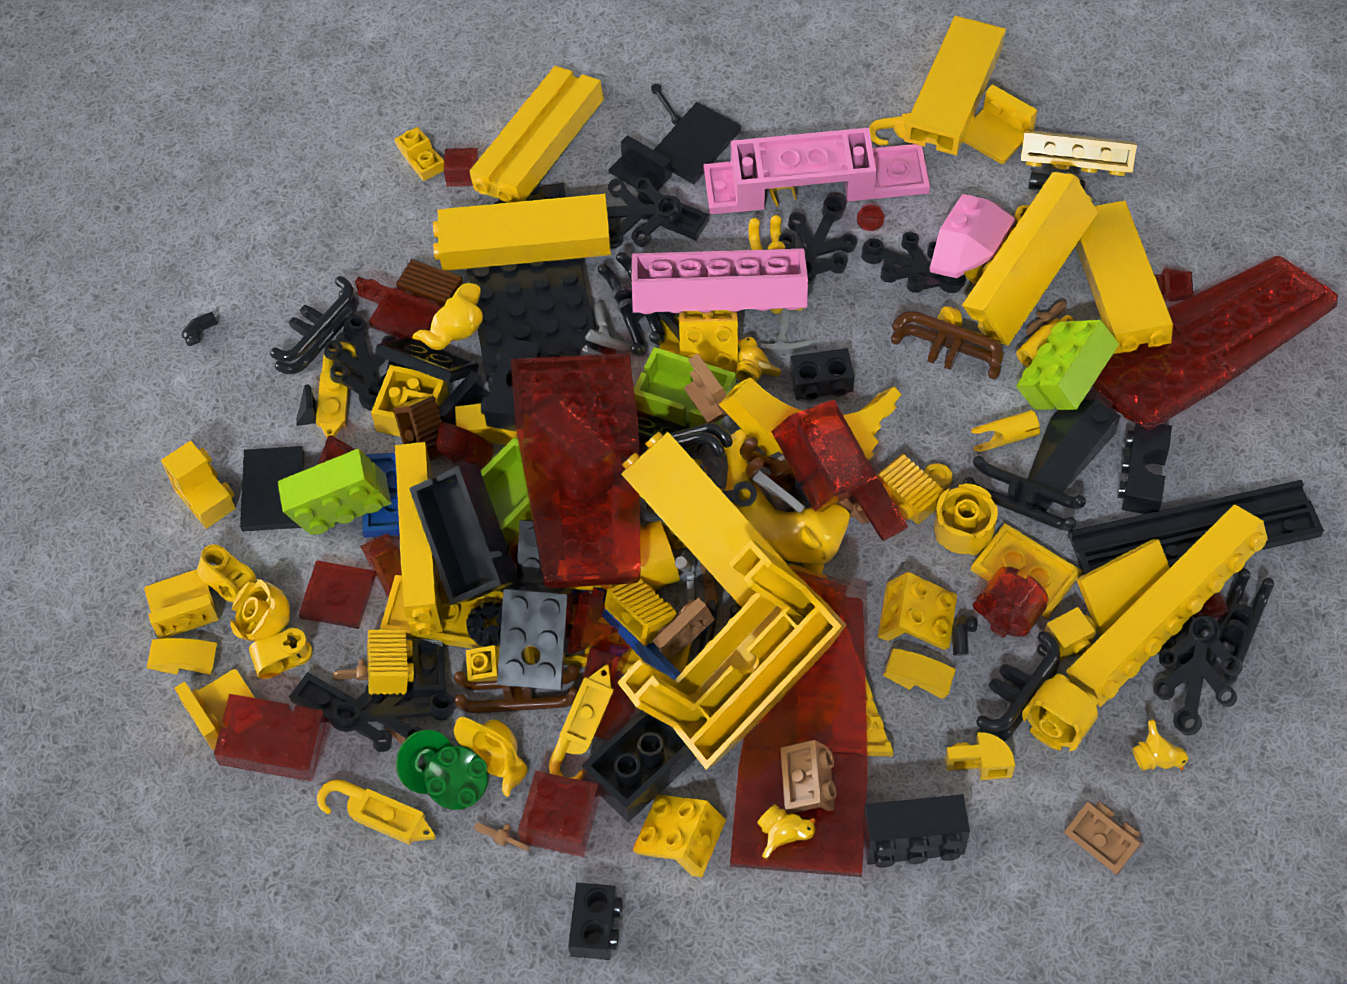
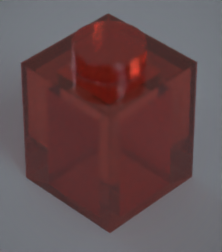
M478 148L445 149L444 175L447 187L473 186L470 169L479 159Z

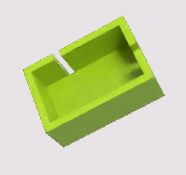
M1101 320L1058 322L1052 328L1051 334L1046 340L1047 343L1038 349L1037 355L1029 367L1024 370L1021 379L1016 385L1033 409L1053 410L1056 407L1057 410H1077L1119 345Z
M654 347L644 366V373L641 372L632 391L633 408L685 427L686 424L690 425L691 428L707 423L684 389L686 385L693 382L689 374L693 371L688 361L690 358ZM706 364L727 395L736 385V373ZM724 418L717 421L716 424L721 425Z
M515 437L481 470L507 545L519 534L520 520H532L550 502L552 497L562 489L560 471L542 457L538 456L535 458V452Z
M359 448L278 481L283 513L310 535L325 533L328 529L335 527L336 522L340 524L350 523L357 517L377 512L382 507L392 504L386 473L374 462L371 463V459Z

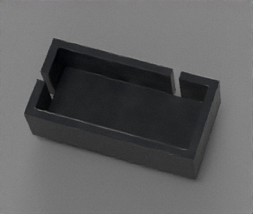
M478 464L457 466L437 475L436 478H430L409 488L450 605L472 601L520 581L511 555L504 554L503 550L508 549Z

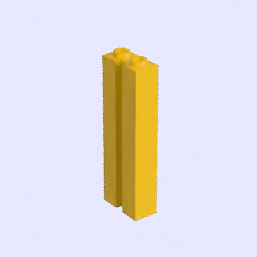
M954 16L907 120L905 142L923 147L927 143L936 145V150L957 156L1002 51L1006 32L1005 28Z
M554 66L470 169L474 190L481 194L501 199L507 203L525 201L603 102L601 80L583 74L578 78L573 75V71Z
M1052 172L962 304L971 319L979 322L977 327L982 334L993 338L1000 344L1009 346L1098 213L1091 197L1086 194L1079 178L1074 174Z
M606 194L437 209L438 221H433L434 237L438 238V243H433L435 260H440L442 270L445 271L611 255Z
M1126 201L1095 206L1098 213L1075 248L1101 320L1119 343L1114 354L1137 350L1139 344L1147 343L1148 347H1157L1171 343L1173 322Z
M658 431L645 443L649 448L641 456L635 452L622 464L625 470L621 475L743 608L750 597L757 592L743 581L744 575L729 565L741 548L750 540H753L787 566L788 564L667 431L662 435Z
M425 442L395 445L403 607L411 634L431 636L434 633L443 632L439 571L409 488L433 478V472Z

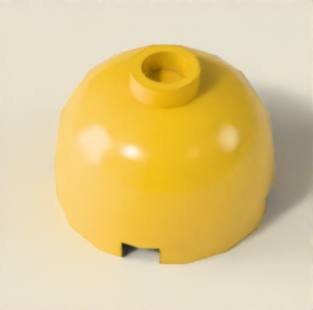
M256 579L258 581L256 583L248 582L238 592L232 606V610L236 611L235 621L230 619L232 631L240 639L250 642L270 638L281 633L288 625L290 619V603L285 593L275 585L261 579Z

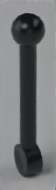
M653 84L651 92L657 94L672 117V123L676 125L681 120V116L674 112L662 94L661 85Z

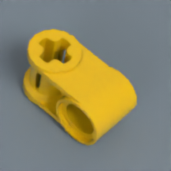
M213 544L206 546L202 550L197 567V575L202 581L216 590L226 601L233 603L238 592L248 582L256 583L254 572L227 552L224 547Z
M290 628L270 638L255 641L248 648L257 677L260 679H269L284 671L303 665L311 659L313 654L312 647L307 641L305 634L298 628Z

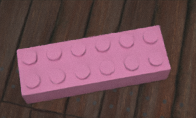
M804 249L632 254L633 313H681L683 311L706 313L712 310L737 312L742 309L766 311L773 308H785L788 310L807 308L808 276Z

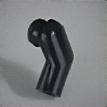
M211 311L194 318L187 324L182 331V339L185 338L187 346L200 343L201 338L198 332L218 324L213 312Z
M966 614L958 617L952 629L953 656L969 655L967 632H975L977 630V618L975 616L966 617Z

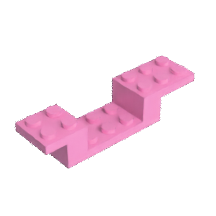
M869 128L731 141V162L704 164L709 215L764 210L765 189L844 182L847 202L929 194L930 191L922 146L911 144L872 148Z

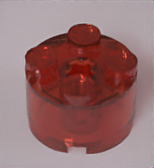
M1008 566L997 569L973 603V608L991 624V630L1000 637H1006L1007 634L1015 637H1025L1045 612L1048 606L1046 603L1049 598L1045 589L1034 578L1028 575L1024 579L1017 575L1018 569Z

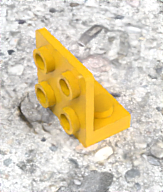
M992 84L986 90L983 110L971 121L963 142L1003 165L1022 145L1024 130L1034 131L1038 110Z
M712 310L706 313L699 311H683L679 313L680 355L691 358L699 354L704 363L735 373L738 364L737 312Z
M197 569L145 586L144 588L151 611L148 614L150 623L159 639L169 638L219 621L209 586L198 577Z
M910 572L896 577L886 583L878 638L890 641L907 633L942 650L950 648L957 595Z
M236 669L229 671L200 690L196 688L191 691L186 682L174 688L183 706L212 751L266 718L265 712Z
M658 795L635 842L633 851L639 855L676 860L690 875L702 877L726 823V819L706 800Z

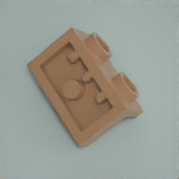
M696 354L688 359L693 368V371L689 373L693 382L686 385L684 389L706 422L716 423L728 415L719 406L720 402L726 397V393L699 354Z
M699 598L696 600L691 599L676 613L674 621L663 626L658 631L652 643L666 659L672 661L714 621V618L706 604Z
M817 740L780 748L785 810L789 813L818 807L827 811L834 810V799L837 796V791L832 781L831 768L834 766V758L830 749Z
M1098 801L1096 805L1092 802H1087L1063 833L1118 875L1137 849L1144 845L1138 839L1141 833L1127 822L1120 825L1112 818L1115 813L1102 802Z

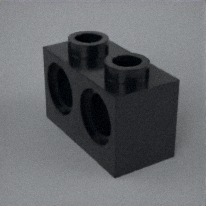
M848 348L790 356V374L796 400L804 399L811 401L821 396L833 395L839 397L853 392L854 373Z
M576 882L568 943L570 957L610 960L611 949L617 950L619 930L614 929L615 917L621 918L622 898L617 897L616 886ZM595 901H603L607 904L600 911H594L590 908L591 904ZM594 932L603 935V938L597 943H590L586 940L587 936Z

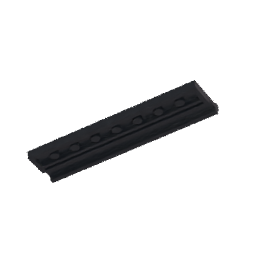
M1298 480L1068 531L1067 536L1071 541L1080 569L1084 575L1152 539L1160 541L1171 568L1234 504L1264 521L1268 540L1261 550L1322 536L1324 530L1311 500H1308L1303 490V481Z

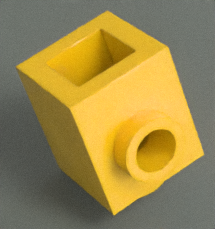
M1079 607L1048 622L1045 627V632L1055 637L1060 645V661L1073 654L1077 656L1084 654L1092 646L1096 632L1092 619L1088 615H1084Z

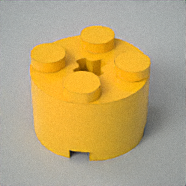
M960 484L957 488L944 491L938 499L935 513L934 533L936 541L949 551L957 554L977 555L986 548L994 536L998 516L997 505L991 499L990 493L974 484Z
M1056 674L1052 679L1046 680L1024 708L1022 718L1024 723L1028 719L1032 726L1029 731L1042 743L1055 750L1060 751L1062 747H1070L1068 751H1074L1098 718L1096 707L1099 702L1092 693L1084 692L1072 684L1064 675Z

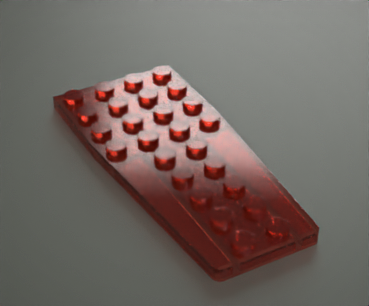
M1275 256L1167 308L1173 322L1171 343L1157 347H1148L1147 343L1139 344L1137 350L1131 352L1113 353L1092 387L1146 430L1150 431L1218 391L1335 309L1338 304V294L1285 258Z
M630 353L511 359L516 438L544 585L547 588L634 584L639 582L641 574L639 493L621 475L625 470L622 464L635 452L639 455L638 418Z
M819 595L842 619L846 627L828 650L743 739L738 767L730 867L862 877L865 832L863 813L864 804H866L868 769L863 601L859 598ZM817 740L827 746L833 754L832 781L837 791V796L834 799L835 809L827 811L818 807L795 812L794 814L799 815L804 820L815 819L814 835L807 840H797L778 846L765 859L762 854L768 844V834L762 832V827L757 822L774 804L780 809L783 808L785 810L780 748Z

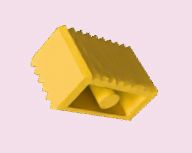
M901 454L879 472L876 477V491L879 496L885 501L890 499L897 506L899 514L904 519H912L917 525L936 511L938 499L944 492L943 488L936 484L931 477H928L922 469H919L918 465H915L905 454Z
M638 575L607 589L604 608L644 646L653 642L652 640L656 638L658 631L663 626L675 620L676 611L669 602H664L663 598L655 594V591L648 583H643V580L639 579Z
M368 629L369 694L376 693L379 695L382 693L385 695L389 693L391 695L395 693L398 695L401 693L404 695L407 693V682H413L414 666L413 663L407 662V659H412V640H406V629Z

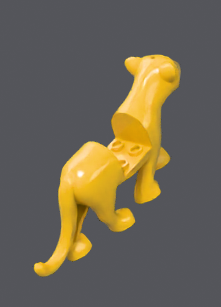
M742 429L731 434L733 439L732 446L729 448L724 447L728 464L726 488H718L721 491L733 490L734 486L739 482L745 481L753 484L757 491V498L754 504L749 507H740L734 502L733 505L784 561L803 563L809 576L819 577L823 572L824 564L830 562L839 550L843 536L848 528L849 512L845 507L835 504L833 500L806 508L801 513L797 511L784 512L775 509L758 485L749 480L745 474L749 463L741 457L740 447L750 437ZM693 459L701 468L702 461L699 459ZM572 485L558 492L550 501L559 520H535L583 524L581 558L595 559V562L603 563L601 588L606 591L638 575L639 579L643 580V583H648L654 591L680 581L672 549H683L687 546L662 521L650 522L644 527L634 519L632 511L641 497L639 493H636L631 498V504L626 510L620 511L612 522L606 523L600 520L597 515L582 511L590 500L588 487ZM746 489L739 492V498L743 501L748 500L751 496L750 491ZM519 534L509 543V554L512 560L517 561Z

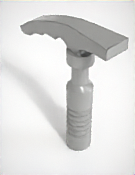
M596 303L593 306L598 332L590 329L585 336V340L616 350L630 351L633 343L612 339L609 336L604 304Z
M783 308L782 312L779 313L777 325L779 333L775 338V343H761L760 348L764 353H795L815 346V339L787 344L785 334L789 328L791 310Z
M760 470L752 478L753 482L768 491L777 510L788 512L787 510L791 506L795 511L801 513L805 508Z
M690 550L683 551L684 557L680 556L675 560V566L684 572L687 577V603L691 599L696 600L695 555Z

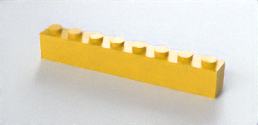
M1234 504L1066 671L1070 682L1084 692L1092 693L1098 699L1099 707L1108 699L1115 697L1119 688L1129 678H1133L1139 672L1141 666L1150 657L1155 656L1160 651L1162 645L1172 635H1176L1181 630L1183 624L1193 614H1197L1202 609L1204 603L1214 593H1218L1223 588L1225 582L1235 572H1239L1244 567L1245 562L1255 552L1260 551L1268 540L1264 521Z

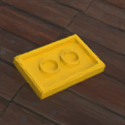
M1006 523L1003 524L971 566L972 572L1049 619L1076 583V579L1082 574L1081 569Z
M1152 539L1076 579L1099 635H1103L1170 569L1158 539Z

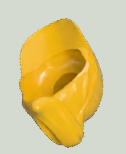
M473 283L461 285L454 296L449 298L445 306L434 315L431 330H419L414 333L413 339L424 342L434 350H442L451 341L464 340L473 335L483 320L481 309L477 306L481 293L480 287Z
M459 717L454 726L456 740L460 745L476 752L486 762L489 774L503 777L502 792L505 796L509 797L511 790L520 784L528 773L527 765L517 755L518 745L514 733L508 726L497 719L489 720L484 724L477 723L466 717Z

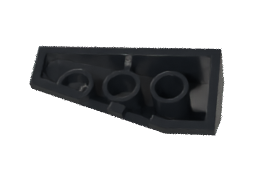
M1083 399L1077 410H1058L1050 419L1027 479L1063 493L1116 434L1121 416L1096 399ZM1039 497L1036 506L1043 511H1047L1054 502Z

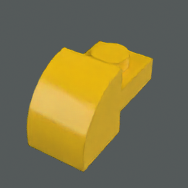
M980 732L977 733L975 745L960 742L952 745V747H947L946 771L978 768L980 780L1012 778L1015 769L1013 753L1009 746L995 735Z

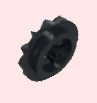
M495 599L488 603L481 601L478 607L475 609L471 608L470 615L466 619L467 631L471 639L477 644L486 647L500 645L503 604L498 603ZM496 617L498 626L489 625L486 627L483 618L491 620Z

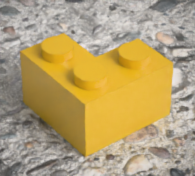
M390 365L371 411L376 432L401 437L393 407H397L414 398L429 396L436 398L435 402L439 407L449 396L447 382L416 370Z
M190 440L160 460L174 491L206 529L236 509L232 498L235 497L234 492L226 482L221 484L216 479L219 476L210 464L212 462L211 457L203 447L198 449Z

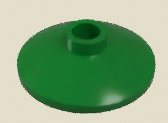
M421 730L413 733L403 742L397 754L396 769L400 781L407 789L419 794H428L424 783L425 768L436 752L444 747L452 746L446 736L434 730ZM423 755V762L418 766V760Z

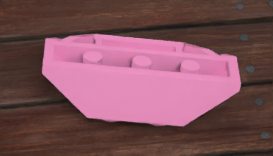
M962 194L939 230L930 272L958 278L964 275L965 271L975 269L994 259L1014 227L1016 219L996 202Z

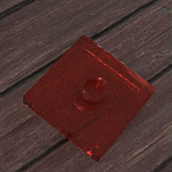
M316 560L298 613L300 618L359 629L376 577L375 571Z

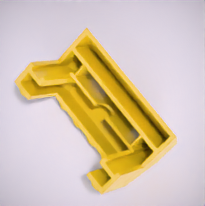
M750 540L739 550L729 565L744 575L743 581L757 593L750 597L744 607L727 622V625L714 639L706 644L705 648L684 668L683 672L676 679H673L639 659L617 682L637 708L673 727L705 769L713 767L756 726L828 650L846 627V624L832 608L796 573L753 540Z

